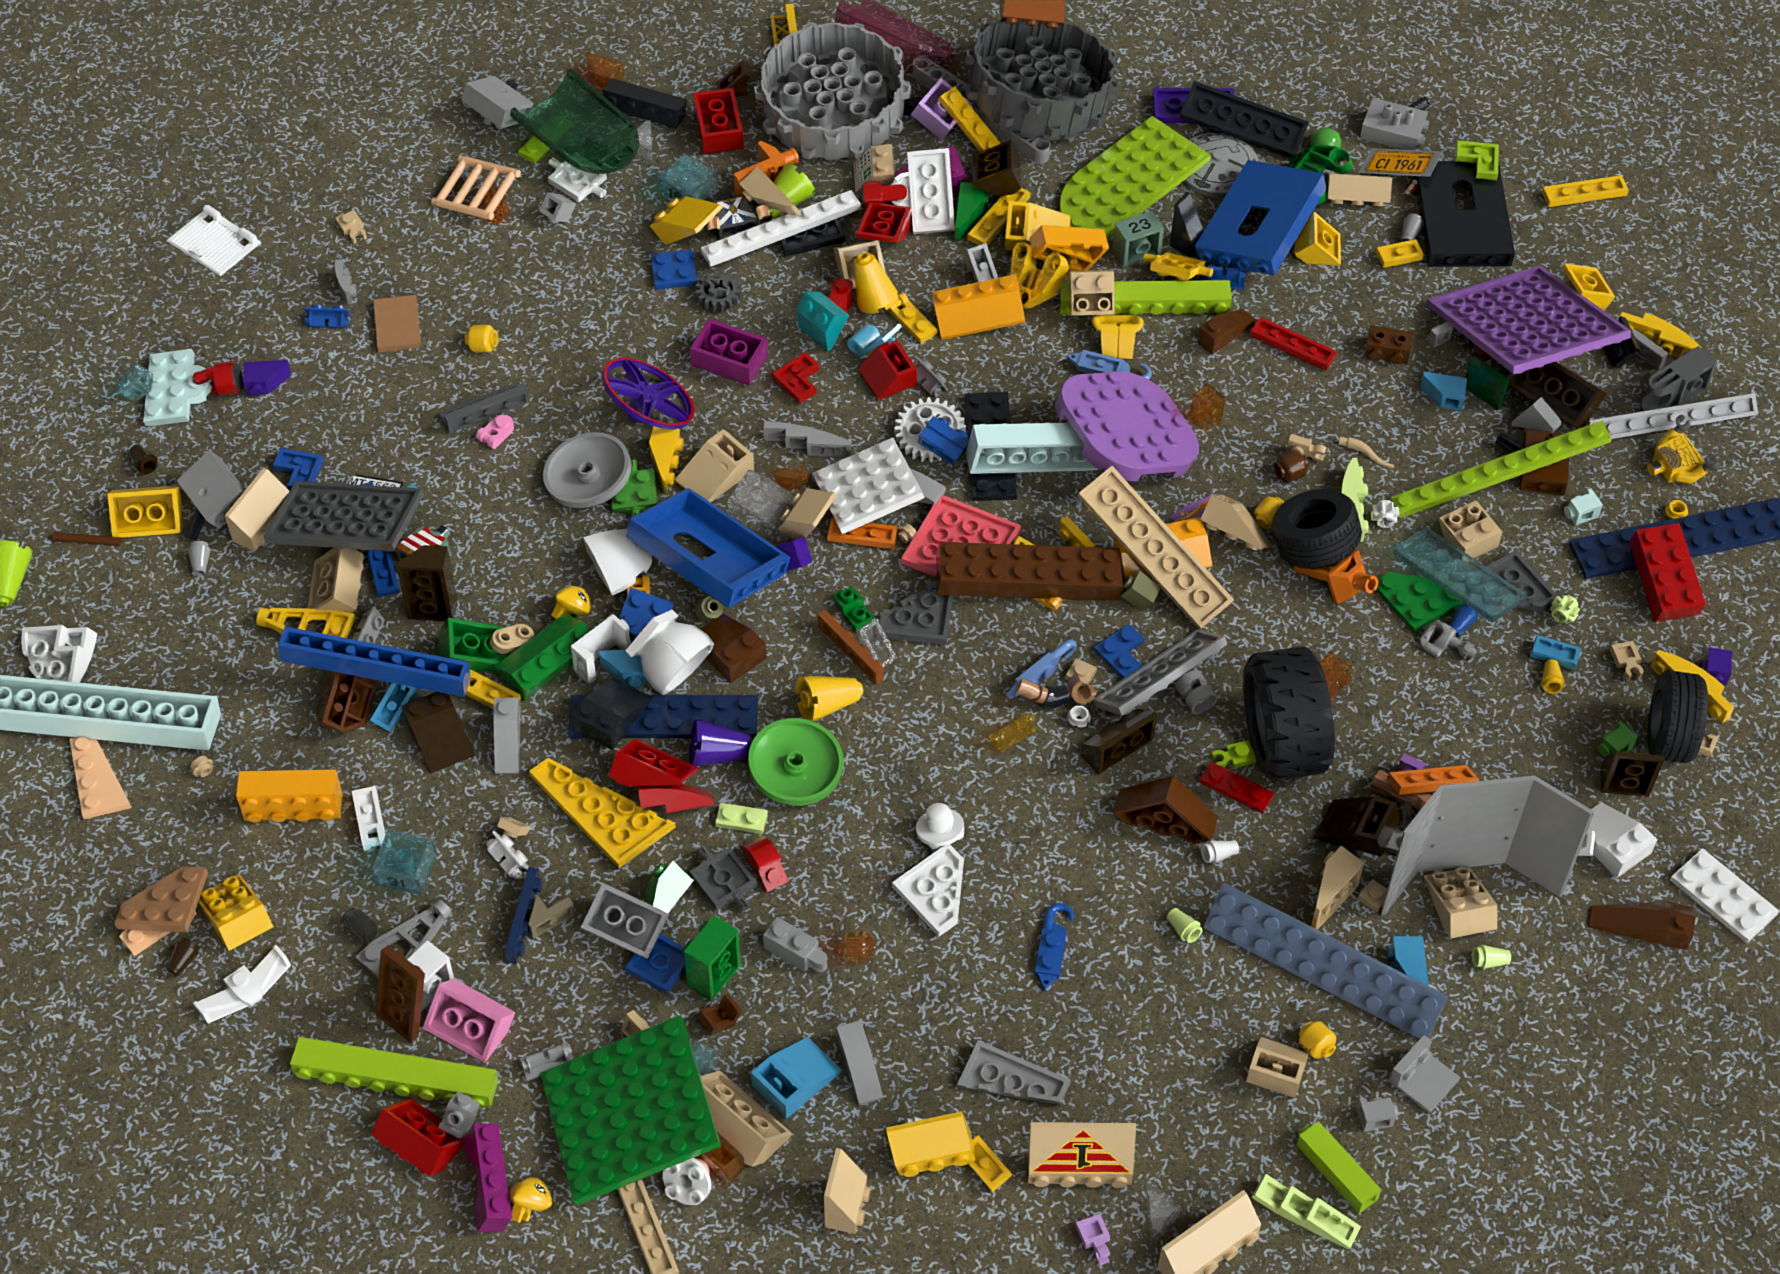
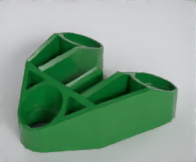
M1314 144L1299 152L1288 163L1291 168L1323 173L1327 169L1338 174H1346L1353 168V162L1347 151L1336 146ZM1341 161H1348L1345 165H1338ZM1326 190L1317 205L1327 200L1328 193Z

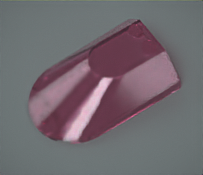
M862 0L858 8L845 1H840L837 7L835 23L846 25L863 24L866 30L878 34L892 47L899 46L903 51V56L955 58L958 54L957 49L950 47L951 44L946 40L872 0Z

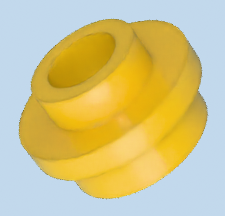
M1673 500L1667 504L1665 514L1669 519L1685 517L1688 515V509L1683 501Z

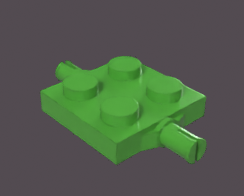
M632 459L633 466H631V473L626 484L612 497L613 513L631 514V518L658 504L655 469L637 470V460Z

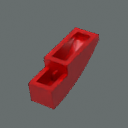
M685 784L637 786L641 809L664 805L666 813L714 805L711 793Z

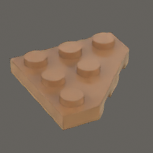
M182 866L123 902L114 923L116 928L123 930L188 932L208 875L206 867Z

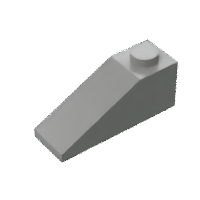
M494 698L495 774H519L521 707L518 698Z

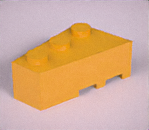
M1041 225L1029 238L1035 258L1045 261L1049 254L1057 253L1066 258L1069 270L1072 271L1089 270L1109 249L1104 229ZM1058 258L1055 261V265H1059Z

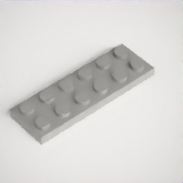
M1197 629L1095 697L1093 702L1097 708L1121 716L1127 715L1134 707L1148 701L1150 696L1156 692L1166 689L1168 684L1176 679H1180L1187 671L1200 666L1209 656L1219 653L1220 649L1227 645L1226 638L1222 635Z

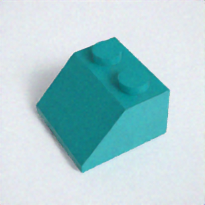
M804 292L796 308L798 327L824 349L830 351L843 329L849 314L821 292Z

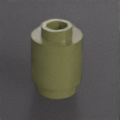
M712 596L701 599L695 605V614L701 621H711L719 617L723 612V604Z

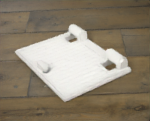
M205 205L200 214L167 239V242L219 276L223 275L261 243L257 240L256 235L245 228L240 229L223 218L220 212L210 205ZM208 215L213 217L210 223L203 220ZM244 238L249 241L246 246L239 243Z

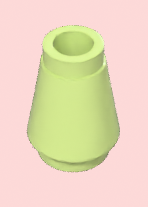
M1174 908L1168 913L1167 919L1183 941L1192 943L1200 937L1202 928L1198 921L1178 908Z
M1479 945V947H1474L1472 951V963L1480 969L1509 965L1511 962L1509 950Z

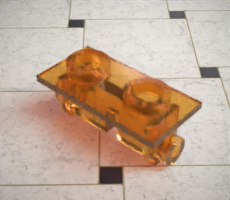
M494 182L492 189H489L484 196L486 207L498 190ZM506 194L493 212L494 218L490 220L493 224H499L504 219L510 222L508 216L510 209L504 201Z

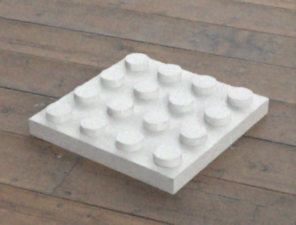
M890 438L812 473L821 491L833 492L837 495L829 509L842 534L924 498L923 492L894 438Z

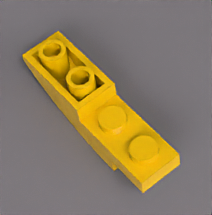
M1625 312L1621 314L1622 317L1627 319L1631 330L1636 329L1645 335L1649 340L1665 350L1668 355L1680 358L1687 350L1691 351L1697 346L1701 347L1684 331L1654 315L1645 312L1644 317L1640 318Z
M1661 650L1655 652L1651 665L1657 674L1660 675L1668 670L1699 674L1707 684V709L1709 714L1713 718H1717L1721 723L1729 720L1734 707L1721 695L1724 686L1702 668L1679 656Z

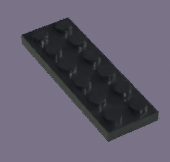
M1196 81L1193 82L1180 118L1290 158L1297 154L1309 123L1300 118Z
M1008 392L965 393L968 439H970L973 425L1011 424ZM1015 473L970 474L972 501L1017 500Z

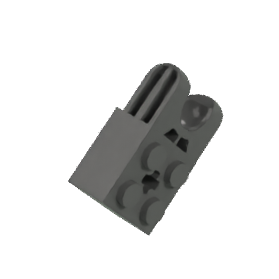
M1699 346L1691 351L1687 350L1677 360H1671L1663 369L1649 378L1647 387L1651 392L1642 399L1640 404L1641 412L1683 405L1708 389L1717 361Z

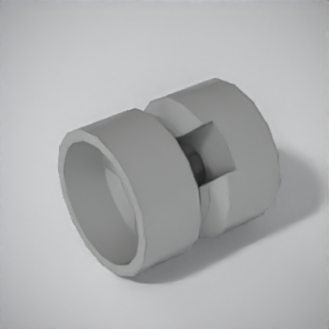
M1193 670L1184 674L1175 685L1177 692L1185 700L1186 705L1193 714H1200L1209 710L1218 699L1217 694L1210 685H1207V680L1199 670Z

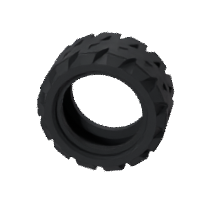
M1305 646L1253 653L1244 667L1243 697L1248 733L1259 769L1268 779L1273 781L1323 774L1329 769L1334 758L1335 731L1330 694L1320 661Z

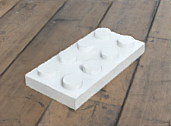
M1703 848L1672 875L1670 881L1745 943H1748L1779 913L1777 908Z

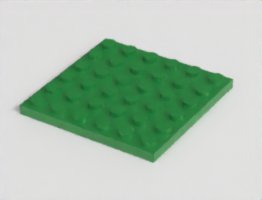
M681 1015L540 1073L572 1199L576 1205L721 1147L686 1025Z

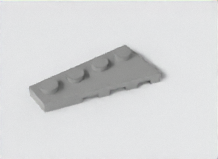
M978 1040L957 1083V1087L1061 1105L1071 1080Z

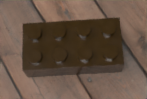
M1557 362L1545 364L1540 368H1532L1521 374L1510 372L1507 377L1510 379L1508 383L1510 386L1534 401L1542 397L1557 416L1578 429L1586 426L1587 420H1590L1606 396L1605 392Z

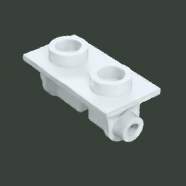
M493 831L492 833L496 838L490 839L486 843L487 851L490 852L497 862L506 857L500 863V866L509 877L514 879L520 877L523 868L528 870L529 866L526 864L528 861L527 857L521 851L513 849L514 842L506 834L501 836Z

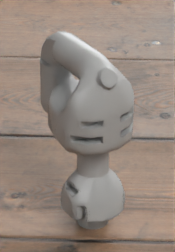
M1435 620L1431 623L1419 639L1420 646L1435 658H1438L1449 645L1458 649L1460 656L1464 659L1467 657L1472 659L1477 653L1473 649L1475 644L1469 641H1461L1455 637L1457 631L1448 624L1440 622V620ZM1438 631L1440 636L1433 643H1429L1428 641Z

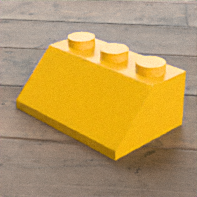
M180 485L112 490L107 494L112 537L122 538L181 533L182 499Z
M962 1111L886 1128L895 1167L900 1176L912 1177L916 1176L919 1172L928 1170L940 1171L944 1167L951 1165L964 1166L970 1161L976 1160L971 1131Z

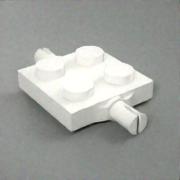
M575 154L571 159L562 163L554 157L549 160L548 164L556 170L548 177V183L577 202L583 200L590 193H595L601 198L606 195V190L599 187L607 179L606 173Z

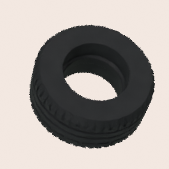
M1315 489L1291 497L1278 508L1271 524L1279 555L1289 564L1304 569L1324 568L1341 562L1353 553L1362 537L1361 524L1355 503L1350 497L1332 489Z
M1668 670L1661 673L1657 678L1648 716L1647 744L1650 755L1664 756V761L1689 763L1697 757L1704 736L1708 706L1707 684L1699 674Z

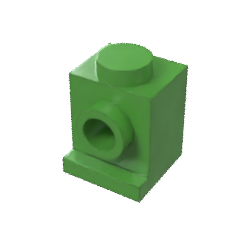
M1620 721L1617 723L1615 731L1610 730L1602 737L1601 740L1603 742L1598 746V751L1603 757L1615 751L1628 752L1633 749L1638 736Z

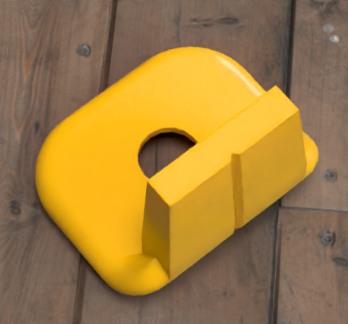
M1134 315L1092 316L1091 322L1094 328L1100 332L1102 354L1119 359H1133L1135 333L1142 328L1143 319L1140 316Z

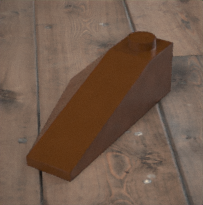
M1672 902L1592 905L1588 928L1687 950L1693 938L1696 915L1693 907Z

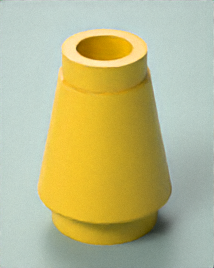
M1553 659L1547 660L1544 664L1541 686L1545 692L1557 694L1562 691L1565 681L1558 661Z

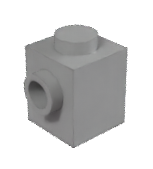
M547 192L539 211L548 216L547 219L558 224L559 221L568 222L576 203L561 194Z

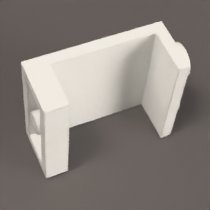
M612 614L571 645L574 671L589 685L596 680L594 661L599 658V651L609 650L614 645H617L621 650H626L630 646V628L623 619L619 620Z

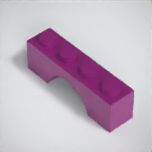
M474 1123L464 1137L467 1161L474 1163L478 1179L477 1198L474 1206L477 1232H501L512 1219L499 1124Z

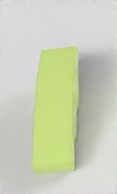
M1267 1174L1262 1176L1251 1197L1278 1215L1347 1249L1351 1248L1361 1228L1360 1225L1318 1197L1313 1200L1295 1187L1290 1186L1287 1188Z

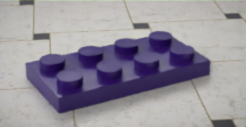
M1153 88L1154 117L1162 123H1192L1180 118L1191 88ZM1215 88L1234 95V88Z

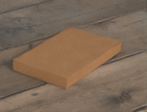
M408 295L374 299L378 352L421 348L417 296Z

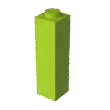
M1319 1121L1312 1126L1306 1125L1300 1130L1296 1146L1358 1214L1378 1200L1381 1188Z

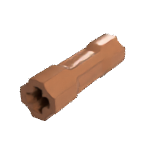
M1381 770L1377 772L1370 788L1386 797H1392L1413 807L1418 812L1432 796L1429 793L1422 792L1398 795L1386 780L1388 773Z

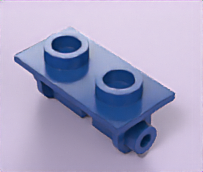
M1208 265V268H1213L1212 276L1202 275V281L1230 280L1231 289L1244 290L1246 271L1242 269L1227 268V271H1223V267Z
M311 305V307H304V310L309 315L305 317V325H309V327L325 328V320H329V328L349 326V318H346V316L351 317V314L343 306L324 308L321 305Z

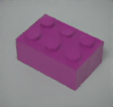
M708 319L690 348L691 365L750 386L768 356V340L759 335Z

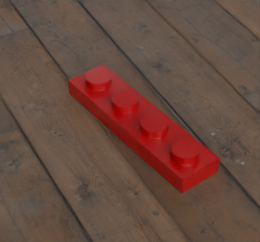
M1263 317L1259 318L1250 333L1251 337L1326 371L1337 355L1336 350Z

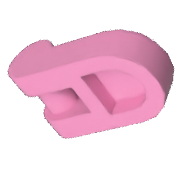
M507 415L495 417L487 426L478 430L476 439L481 442H487L488 446L492 449L497 448L514 430L513 419Z

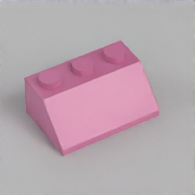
M453 978L438 985L422 1029L486 1063L508 1033L515 1012Z

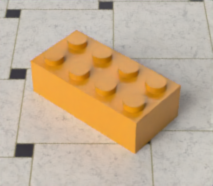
M336 769L239 771L236 797L244 820L253 823L260 822L261 820L283 822L285 819H296L306 822L309 819L332 821L333 819L341 818L343 793Z

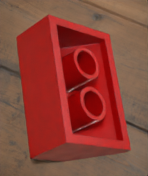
M412 1098L383 1108L371 1133L373 1137L379 1140L381 1145L389 1147L401 1159L409 1161L422 1174L429 1176L442 1172L465 1146V1135L459 1139L440 1129L439 1124L442 1122V1119Z

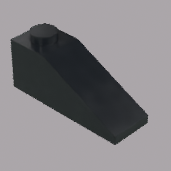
M1186 192L1174 206L1170 246L1191 257L1196 252L1195 245L1204 231L1191 194Z

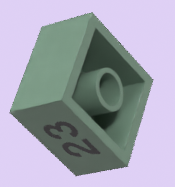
M1150 211L1115 223L1112 251L1123 268L1142 262L1145 253L1161 255L1164 227L1155 213Z

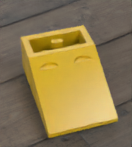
M1009 201L1005 250L1013 251L1014 246L1019 242L1031 245L1029 238L1041 225L1070 227L1071 216L1029 202Z
M240 874L225 879L223 883L204 890L200 895L198 903L229 951L273 928L263 903Z

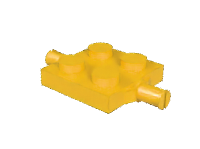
M1168 252L1163 255L1145 253L1143 257L1144 262L1151 263L1150 270L1157 272L1160 276L1172 275L1176 276L1178 280L1188 281L1195 275L1201 274L1211 277L1213 274V268L1205 267L1206 261Z

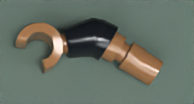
M1077 674L1069 679L1067 687L1065 685L1043 687L1021 678L1016 689L1017 694L1030 700L1034 699L1040 707L1046 709H1055L1070 702L1072 697L1077 703L1086 704L1091 702L1096 696L1093 685H1086L1084 688L1077 690L1082 686Z

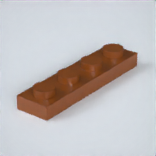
M826 610L818 614V627L875 685L882 682L884 671L882 663L878 659H874L869 654L867 648L862 644L860 645L854 639L853 634L840 625L834 615H830Z

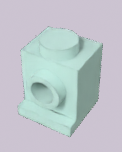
M1588 489L1586 495H1579L1571 499L1569 506L1564 508V513L1576 526L1598 518L1603 504L1594 491Z

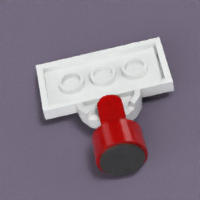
M949 148L907 152L909 172L896 176L891 185L882 186V181L864 182L862 185L864 212H866L870 202H892L893 205L911 207L913 234L955 231Z

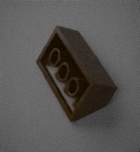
M423 545L397 562L396 567L408 619L446 621L448 618L455 617L458 599L447 546Z

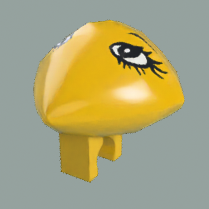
M568 586L560 589L555 594L557 604L551 614L555 619H558L563 614L571 616L574 613L576 616H584L590 612V599L582 587Z
M529 1177L513 1184L509 1189V1197L512 1203H514L511 1220L521 1222V1220L527 1222L532 1210L541 1212L552 1205V1197L547 1186L538 1178Z

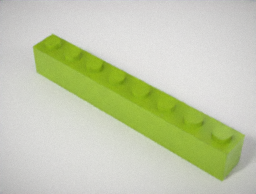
M1230 280L1114 281L1115 314L1110 315L1230 312L1232 303ZM1063 282L1059 289L1060 314L1072 316L1069 282Z
M304 1037L298 1038L290 1062L293 1074L304 1080L313 1077L319 1078L328 1084H333L336 1081L345 1083L352 1088L366 1086L376 1092L390 1090L400 1096L413 1094L419 1095L424 1100L443 1099L446 1103L457 1092H460L479 1102V1109H482L484 1106L491 1108L498 1084V1076L495 1069Z

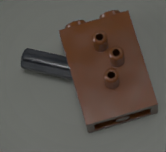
M1526 429L1523 445L1504 433H1500L1495 442L1513 453L1563 434ZM1569 458L1520 475L1519 490L1564 496L1568 485Z

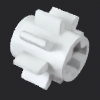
M1381 500L1376 505H1373L1371 520L1377 521L1379 527L1388 528L1397 523L1399 507H1394L1393 502Z

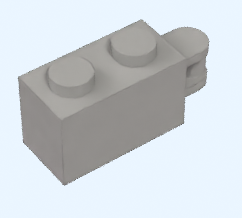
M776 917L763 934L764 948L800 970L805 972L809 967L816 972H824L827 969V954L818 948V940L781 918Z

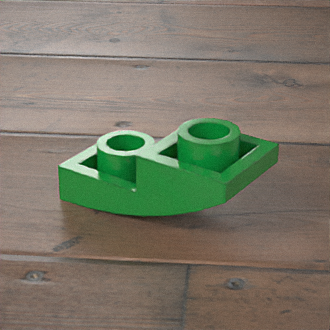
M852 586L832 595L835 604L856 633L876 624L875 616L866 608L863 598Z

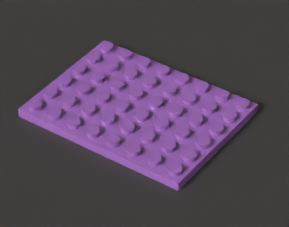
M1540 265L1427 299L1428 307L1445 321H1448L1455 329L1513 374H1521L1532 368H1540L1551 362H1559L1564 358L1582 355L1584 352L1598 350L1603 346L1617 344L1631 338L1630 329Z

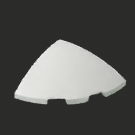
M628 529L610 530L583 537L586 551L594 562L597 573L611 595H615L635 584L636 576L641 572L646 573L652 564V555L626 537Z
M63 625L22 628V651L30 663L28 668L38 679L79 683L91 660L97 633L88 627L66 628Z

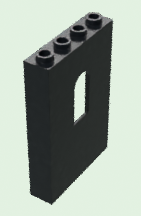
M1438 161L1430 176H1414V179L1418 181L1416 193L1420 216L1423 218L1424 223L1422 231L1428 267L1512 266L1515 250L1499 161L1497 180L1476 178V163L1460 161ZM1465 181L1471 185L1476 210H1455L1452 184L1454 182Z

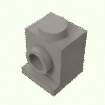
M457 1092L448 1102L439 1128L461 1139L472 1127L480 1103L468 1095Z
M1377 1097L1368 1102L1365 1101V1098L1359 1099L1356 1109L1364 1132L1393 1127L1395 1119L1398 1117V1108L1396 1103L1391 1101V1098L1382 1099Z

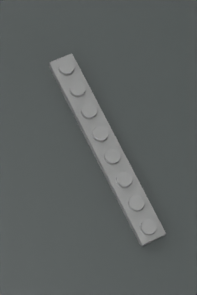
M1750 393L1587 420V426L1602 420L1611 439L1668 430L1671 427L1675 428L1677 426L1675 420L1679 415L1685 416L1680 425H1684L1689 420L1690 426L1758 415L1756 394Z

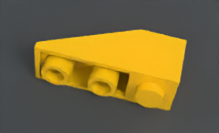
M653 426L649 441L650 456L663 492L667 493L669 486L674 484L675 474L673 469L678 468L679 456L677 454L678 451L682 452L684 439L680 438V429L670 430Z

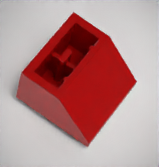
M897 339L890 344L885 343L876 347L858 368L859 373L877 400L916 386L917 368Z

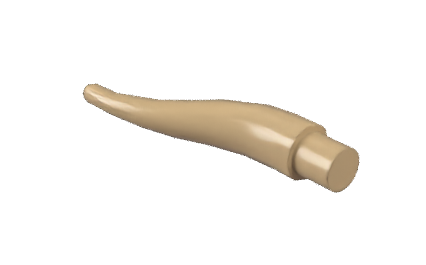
M1340 436L1338 445L1360 451L1377 464L1394 468L1393 464L1379 458L1364 442L1355 438Z

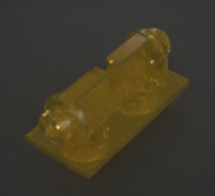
M1024 713L1023 716L999 730H995L987 738L1002 754L1039 732V730L1033 724L1035 721L1034 715L1032 713Z

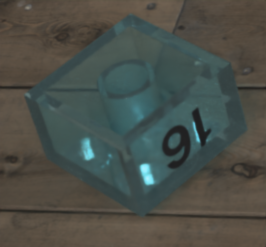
M684 153L658 177L659 193L670 200L676 197L681 199L685 196L705 200L717 188V171Z
M388 829L372 867L375 885L422 895L437 857L434 839Z

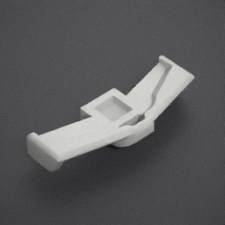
M275 944L269 954L252 972L243 965L223 979L228 989L198 1002H192L193 1006L207 1023L245 1007L253 1006L262 999L263 995L291 964L286 955Z

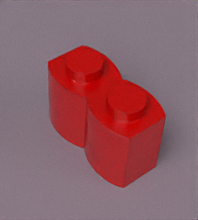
M837 277L831 285V294L827 298L846 313L853 303L852 280Z

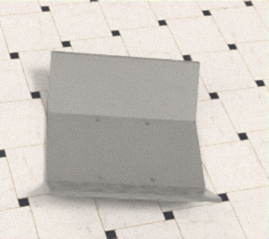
M1535 775L1440 785L1404 830L1380 914L1383 916L1387 913L1418 872L1506 863L1557 896H1562L1594 812Z

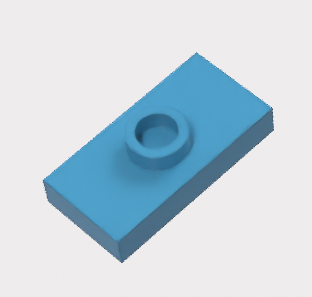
M1536 634L1530 657L1545 662L1553 659L1558 661L1559 666L1575 670L1582 648Z

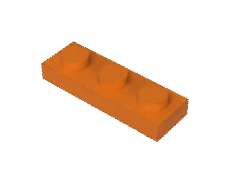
M831 518L827 541L894 549L898 526L867 523L842 534L835 519Z

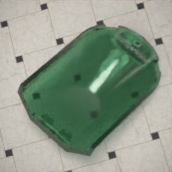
M572 68L567 70L566 77L555 93L525 114H522L515 107L511 109L510 116L568 164L581 171L594 174L612 173L629 165L638 153L639 133L634 123Z

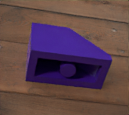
M288 360L244 362L243 384L246 395L260 396L262 394H269L291 376Z

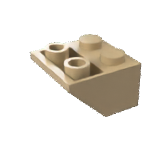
M1113 270L1069 271V298L1072 316L1115 314Z
M1477 501L1439 518L1447 548L1461 564L1499 546L1502 531Z
M1261 1037L1256 1047L1246 1082L1295 1098L1309 1053Z

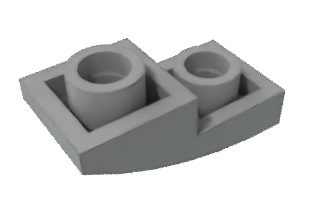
M335 260V272L339 290L345 302L352 304V298L357 295L356 284H352L349 268H345L344 260Z

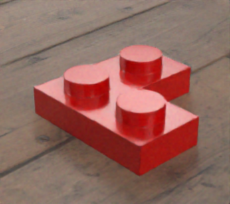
M804 352L774 371L772 379L796 402L801 404L816 394V387L806 378L819 370V364Z

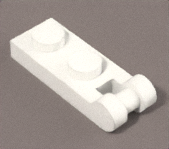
M376 786L352 791L363 850L369 851L371 847L380 846L382 848L388 846ZM371 833H378L377 837L369 838L368 836Z

